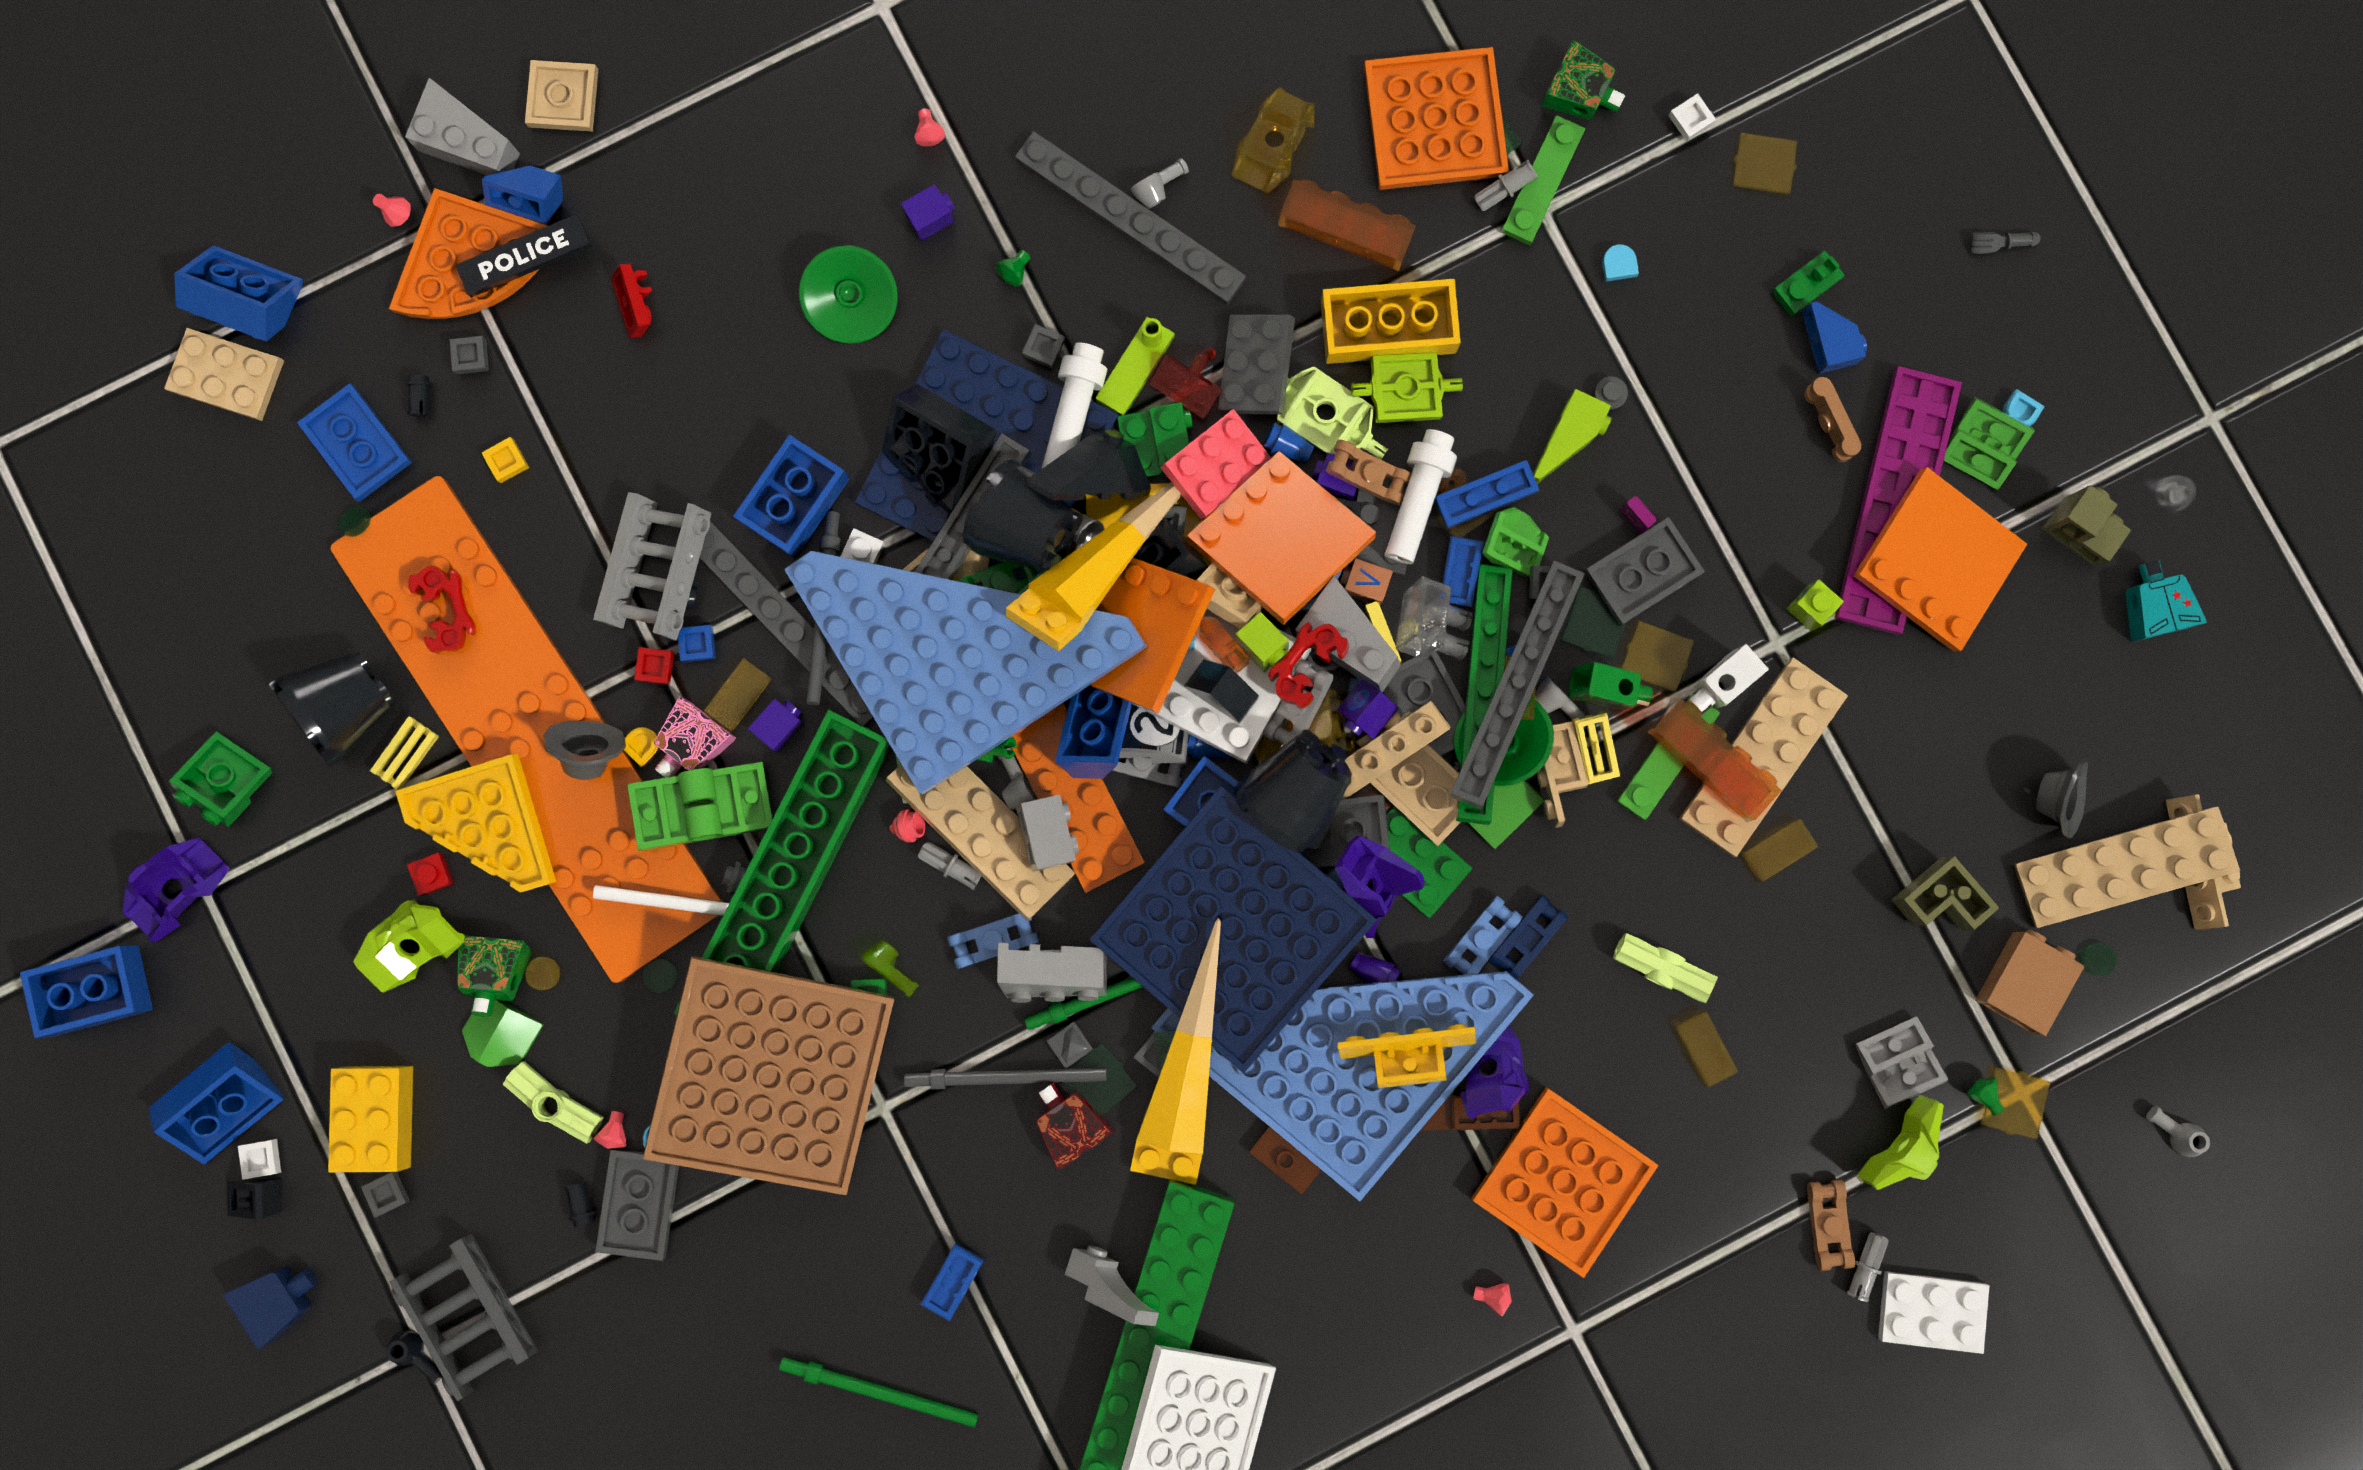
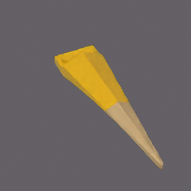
M1170 482L1030 582L1028 589L1006 607V617L1059 652L1082 631L1120 574L1163 517L1181 497V493Z
M1219 918L1213 926L1137 1135L1130 1171L1194 1185L1197 1183L1204 1146L1221 927Z

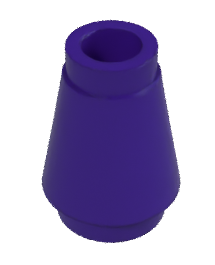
M1360 952L1357 953L1350 966V970L1367 983L1398 981L1402 973L1401 970L1395 968L1396 964L1366 954L1364 955Z

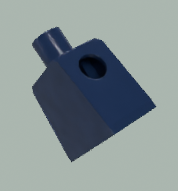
M284 1267L229 1291L223 1296L253 1344L259 1350L278 1340L312 1307L305 1293L315 1287L318 1281L314 1273L308 1268L294 1276L288 1267Z

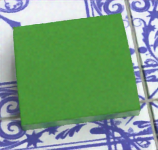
M1975 397L1948 440L1944 461L1999 490L2016 465L2017 456L2035 430Z
M1527 780L1509 786H1494L1492 822L1490 825L1469 824L1496 849L1544 802L1545 798Z

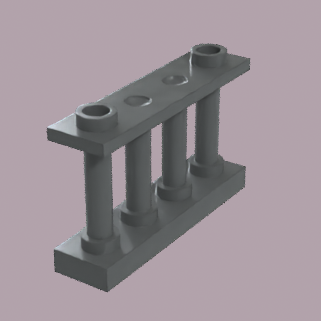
M472 1234L449 1245L452 1250L451 1258L413 1281L408 1273L390 1281L393 1287L392 1295L394 1300L406 1310L443 1376L442 1383L449 1395H454L456 1401L474 1391L469 1383L471 1380L507 1358L514 1359L516 1365L538 1352ZM455 1270H463L469 1280L468 1287L428 1311L419 1292ZM473 1299L480 1300L486 1310L485 1317L445 1340L435 1322ZM489 1329H497L503 1340L502 1346L462 1370L452 1352Z

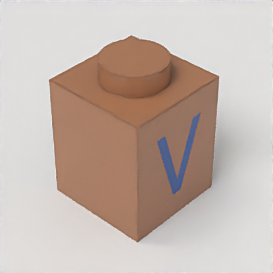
M1355 558L1352 567L1345 566L1340 584L1345 585L1344 589L1352 598L1369 604L1376 601L1381 605L1393 571Z

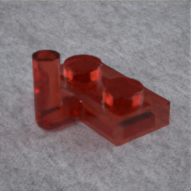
M1208 347L1198 353L1190 367H1187L1172 356L1166 355L1149 384L1176 402H1182V406L1205 419L1223 390L1201 376L1206 364L1216 357L1215 349Z

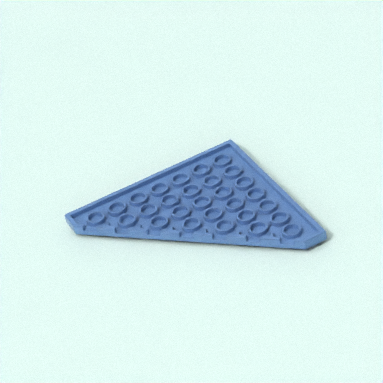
M810 551L784 569L920 794L927 793L1148 647L1131 619L1126 616L1095 610L1082 631L1058 652L1006 617V607L1021 594Z
M1507 971L1320 987L1245 1073H1242L1211 1046L1209 1076L1358 1201H1361L1534 994ZM1167 1008L1152 1026V1029L1171 1044L1180 1018ZM1464 1024L1468 1028L1475 1027L1476 1044L1443 1048L1447 1081L1378 1088L1374 1056L1341 1059L1337 1044L1338 1042H1345L1346 1038L1352 1036H1363L1365 1039L1379 1038L1380 1034L1387 1032L1408 1035L1421 1028L1433 1029V1032L1447 1030L1449 1026Z

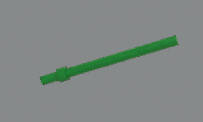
M1133 977L1107 986V995L1098 996V1000L1082 1001L1075 998L1065 1003H1061V1001L1048 1005L1049 1009L1025 1017L1024 1020L1028 1031L1054 1021V1024L1067 1020L1068 1015L1137 990L1143 986Z
M786 1357L782 1358L779 1370L803 1377L804 1382L818 1385V1382L975 1428L979 1414L823 1369L824 1365L810 1361L809 1364Z

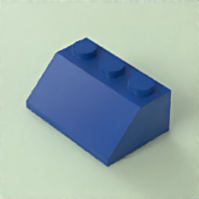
M214 245L174 273L177 308L266 342L285 327L303 286V279Z
M1087 686L1072 696L1055 762L1073 778L1103 779L1118 764L1132 703L1092 686Z
M228 1042L149 1107L152 1129L161 1138L202 1164H206L283 1101L284 1097L254 1058L231 1042Z

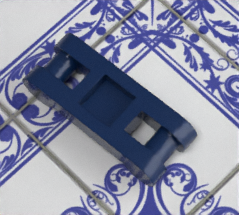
M1541 894L1523 916L1520 923L1511 931L1488 961L1495 967L1499 965L1515 979H1518L1563 925L1568 915L1561 909L1557 911L1549 904L1550 900ZM1540 914L1549 920L1545 928L1535 921ZM1512 948L1522 954L1516 962L1507 955Z

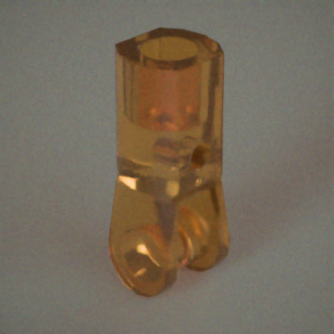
M1211 616L1201 620L1199 637L1213 651L1222 664L1229 666L1236 673L1244 669L1249 664L1250 658L1235 640L1228 635L1220 622Z

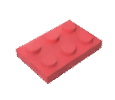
M1233 409L1160 468L1199 518L1203 519L1269 461L1271 456Z

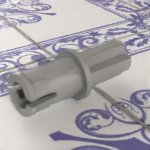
M1527 159L1504 176L1502 174L1498 175L1500 179L1475 194V201L1479 208L1485 211L1509 195L1512 198L1514 192L1537 179L1538 175Z
M926 842L919 851V859L944 873L943 877L950 876L968 886L971 890L975 889L982 877L970 864L959 859V854L952 855L931 842Z
M1873 1232L1869 1233L1860 1260H1855L1857 1268L1846 1294L1854 1298L1857 1297L1860 1285H1862L1858 1299L1864 1302L1869 1301L1876 1276L1882 1273L1879 1268L1889 1243L1885 1236Z

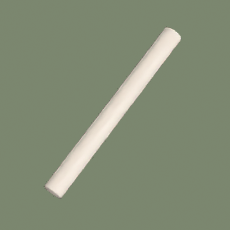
M595 885L593 891V899L721 916L724 915L729 905L726 902Z

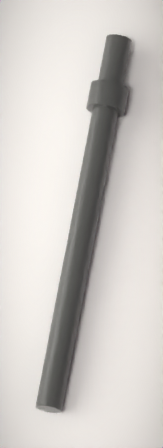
M827 512L825 534L821 536L819 549L824 554L836 556L840 551L841 539L838 537L840 513ZM816 621L806 703L809 705L820 704L827 640Z
M1106 1068L946 1072V1069H932L931 1073H905L904 1075L905 1087L931 1086L932 1090L946 1089V1086L1107 1081Z

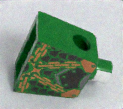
M1573 40L1541 106L1591 120L1599 105L1617 113L1625 94L1609 87L1616 71L1614 67Z
M1592 662L1572 667L1567 696L1572 701L1621 710L1635 707L1636 704L1648 706L1652 700L1653 688L1640 684L1641 674Z
M465 936L464 943L458 947L457 986L465 997L474 998L471 1014L480 1017H491L495 1000L512 1001L515 998L532 952L524 940Z

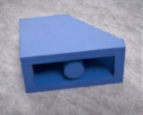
M534 166L484 176L482 179L485 205L543 224L549 222L563 201L561 175Z
M1819 302L1810 303L1802 311L1818 374L1857 365L1866 357L1867 343L1864 335L1860 334L1858 325Z

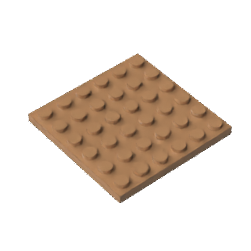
M691 956L643 1159L847 1195L894 997Z

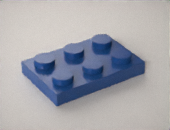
M351 383L297 422L346 489L359 502L413 463L357 388Z

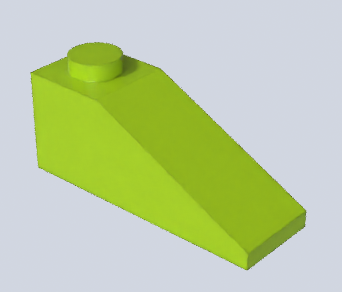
M1577 389L1573 391L1533 473L1537 484L1591 443L1598 434L1604 435L1612 419L1607 416L1611 405Z

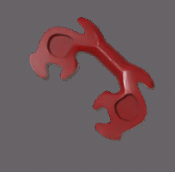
M428 566L417 575H410L408 580L410 592L418 595L421 588H423L425 595L421 599L432 602L439 599L441 591L444 590L449 595L455 616L452 625H449L446 621L433 622L429 627L437 630L436 639L425 636L424 642L426 647L433 653L459 651L465 644L466 630L468 634L476 635L475 622L467 611L462 594V577L458 571L450 570V579L442 569Z
M1305 623L1299 630L1295 643L1284 658L1270 669L1268 673L1270 681L1273 682L1278 677L1276 693L1281 701L1294 704L1299 709L1307 707L1313 701L1314 696L1311 692L1303 694L1305 686H1313L1309 677L1302 673L1292 676L1293 667L1307 649L1316 646L1315 652L1317 656L1327 663L1331 661L1329 653L1337 650L1340 659H1343L1348 653L1349 642L1347 638L1342 637L1331 624H1323L1311 631L1313 628L1311 623Z

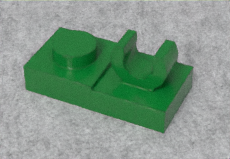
M1823 251L1774 288L1772 294L1792 317L1840 281L1845 275L1840 270V265L1832 256L1830 257L1826 251Z

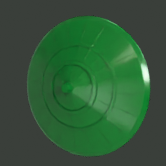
M845 245L829 248L810 261L800 280L799 300L806 319L816 331L833 341L854 344L868 341L886 329L893 319L897 308L898 292L890 269L877 255L860 247Z
M1532 697L1527 704L1495 777V786L1514 785L1529 779L1544 766L1551 754L1554 743L1552 721L1544 707ZM1465 711L1460 716L1454 732V749L1460 765Z

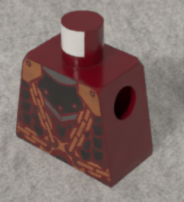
M1052 1083L1037 1094L1048 1111L1036 1119V1123L1058 1170H1061L1113 1134V1127L1079 1091L1064 1099L1056 1085Z

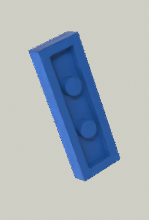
M1527 460L1435 496L1434 501L1444 525L1448 529L1535 494L1539 491V487Z

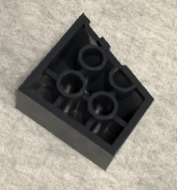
M915 384L892 398L882 453L909 480L915 479L927 491L925 496L931 503L935 504L938 502L948 512L946 516L948 519L990 453L996 429L919 384Z

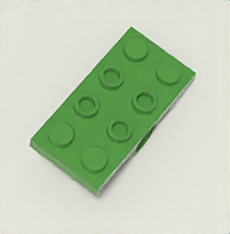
M763 762L715 770L710 768L693 769L679 773L678 776L627 784L639 852L767 830L772 821Z

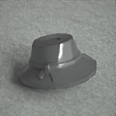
M567 721L551 725L543 735L545 750L560 761L563 772L572 778L580 780L600 777L605 771L609 760L619 756L626 747L621 730L609 724L597 722Z
M2085 759L2071 771L2069 769L2046 773L2038 792L2037 811L2052 818L2055 822H2059L2062 834L2066 838H2072L2075 835L2083 818L2088 763Z

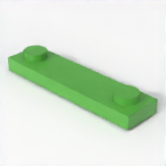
M1556 115L1532 165L1538 178L1522 187L1501 233L1531 246L1586 128Z
M1695 694L1689 696L1616 801L1643 821L1648 818L1720 714L1718 710L1711 707L1703 715H1699L1688 703V700Z

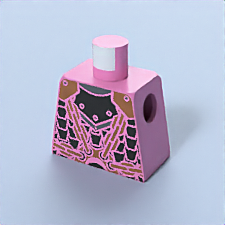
M680 696L655 739L654 744L666 753L655 767V770L667 778L675 776L682 766L688 771L705 768L733 743L736 737L688 699Z

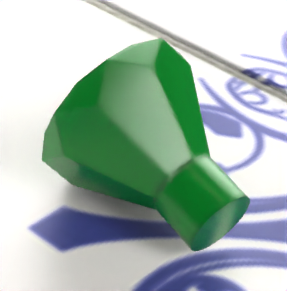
M1020 250L1015 257L996 263L995 270L998 276L1005 283L1014 287H1020L1023 281L1024 267L1030 260V256L1024 250Z
M1991 1077L1977 1080L1968 1090L1967 1095L1971 1099L1985 1105L1993 1116L2004 1111L2003 1105L1998 1100L1997 1078Z

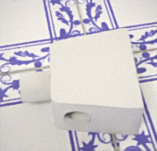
M1745 644L1727 654L1695 683L1699 691L1688 700V703L1699 715H1703L1712 706L1716 709L1726 706L1769 669L1750 647ZM1719 681L1723 685V690L1719 687Z

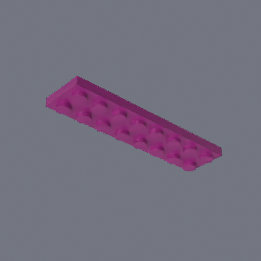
M1897 366L1894 369L1840 593V598L1844 602L1836 610L1834 619L1895 635L1903 634L1907 616L1853 575L1919 470L1928 467L1940 476L1962 382Z

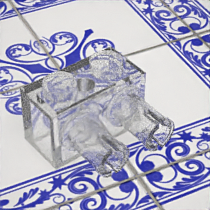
M1422 576L1403 593L1396 650L1423 660L1436 651L1462 660L1467 654L1469 647L1465 646L1469 645V641L1447 634L1446 626L1449 625L1465 632L1472 622L1471 617L1473 614L1470 611L1449 605L1452 587Z

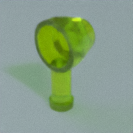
M883 940L869 948L860 959L879 975L887 978L905 992V995L909 998L919 984L911 981L894 967L899 953Z

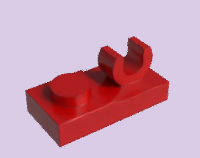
M631 263L620 264L612 275L611 281L628 337L638 338L642 337L651 325V311L644 304L643 298L649 296L652 288H643L638 285L637 281L644 280L648 274L645 270H637L633 273Z

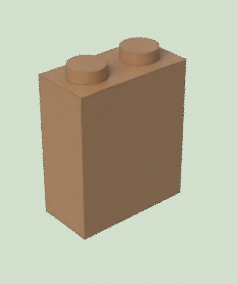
M2028 929L2026 932H2012L1975 1001L2032 1035L2047 1036L2085 966L2075 961L2076 955L2069 950L2059 946L2056 949L2045 943L2047 939L2043 935Z

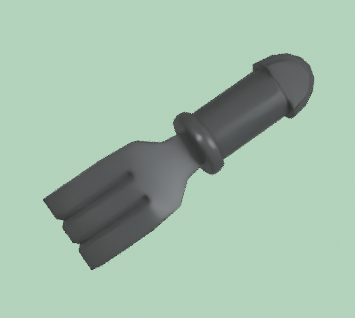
M2035 231L2016 234L2007 232L2005 235H1999L1996 232L1972 233L1973 240L1970 253H1992L1998 251L2001 247L2006 249L2019 246L2033 247L2040 242L2041 236Z

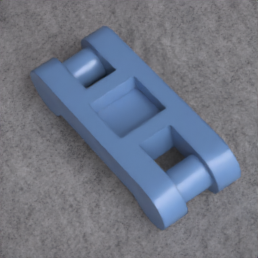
M1496 895L1448 953L1443 963L1450 969L1454 967L1462 975L1478 974L1506 937L1520 923L1523 916L1516 910L1510 911L1503 905L1505 901ZM1494 915L1504 922L1498 930L1489 923ZM1466 949L1476 956L1471 963L1462 957Z
M1019 913L947 937L949 947L953 946L957 958L954 960L956 969L998 956V943H1009L1008 950H1017L1039 942L1037 933L1032 932L1030 922H1027ZM1017 926L1020 938L1011 940L1008 928ZM975 939L979 952L969 954L966 942Z

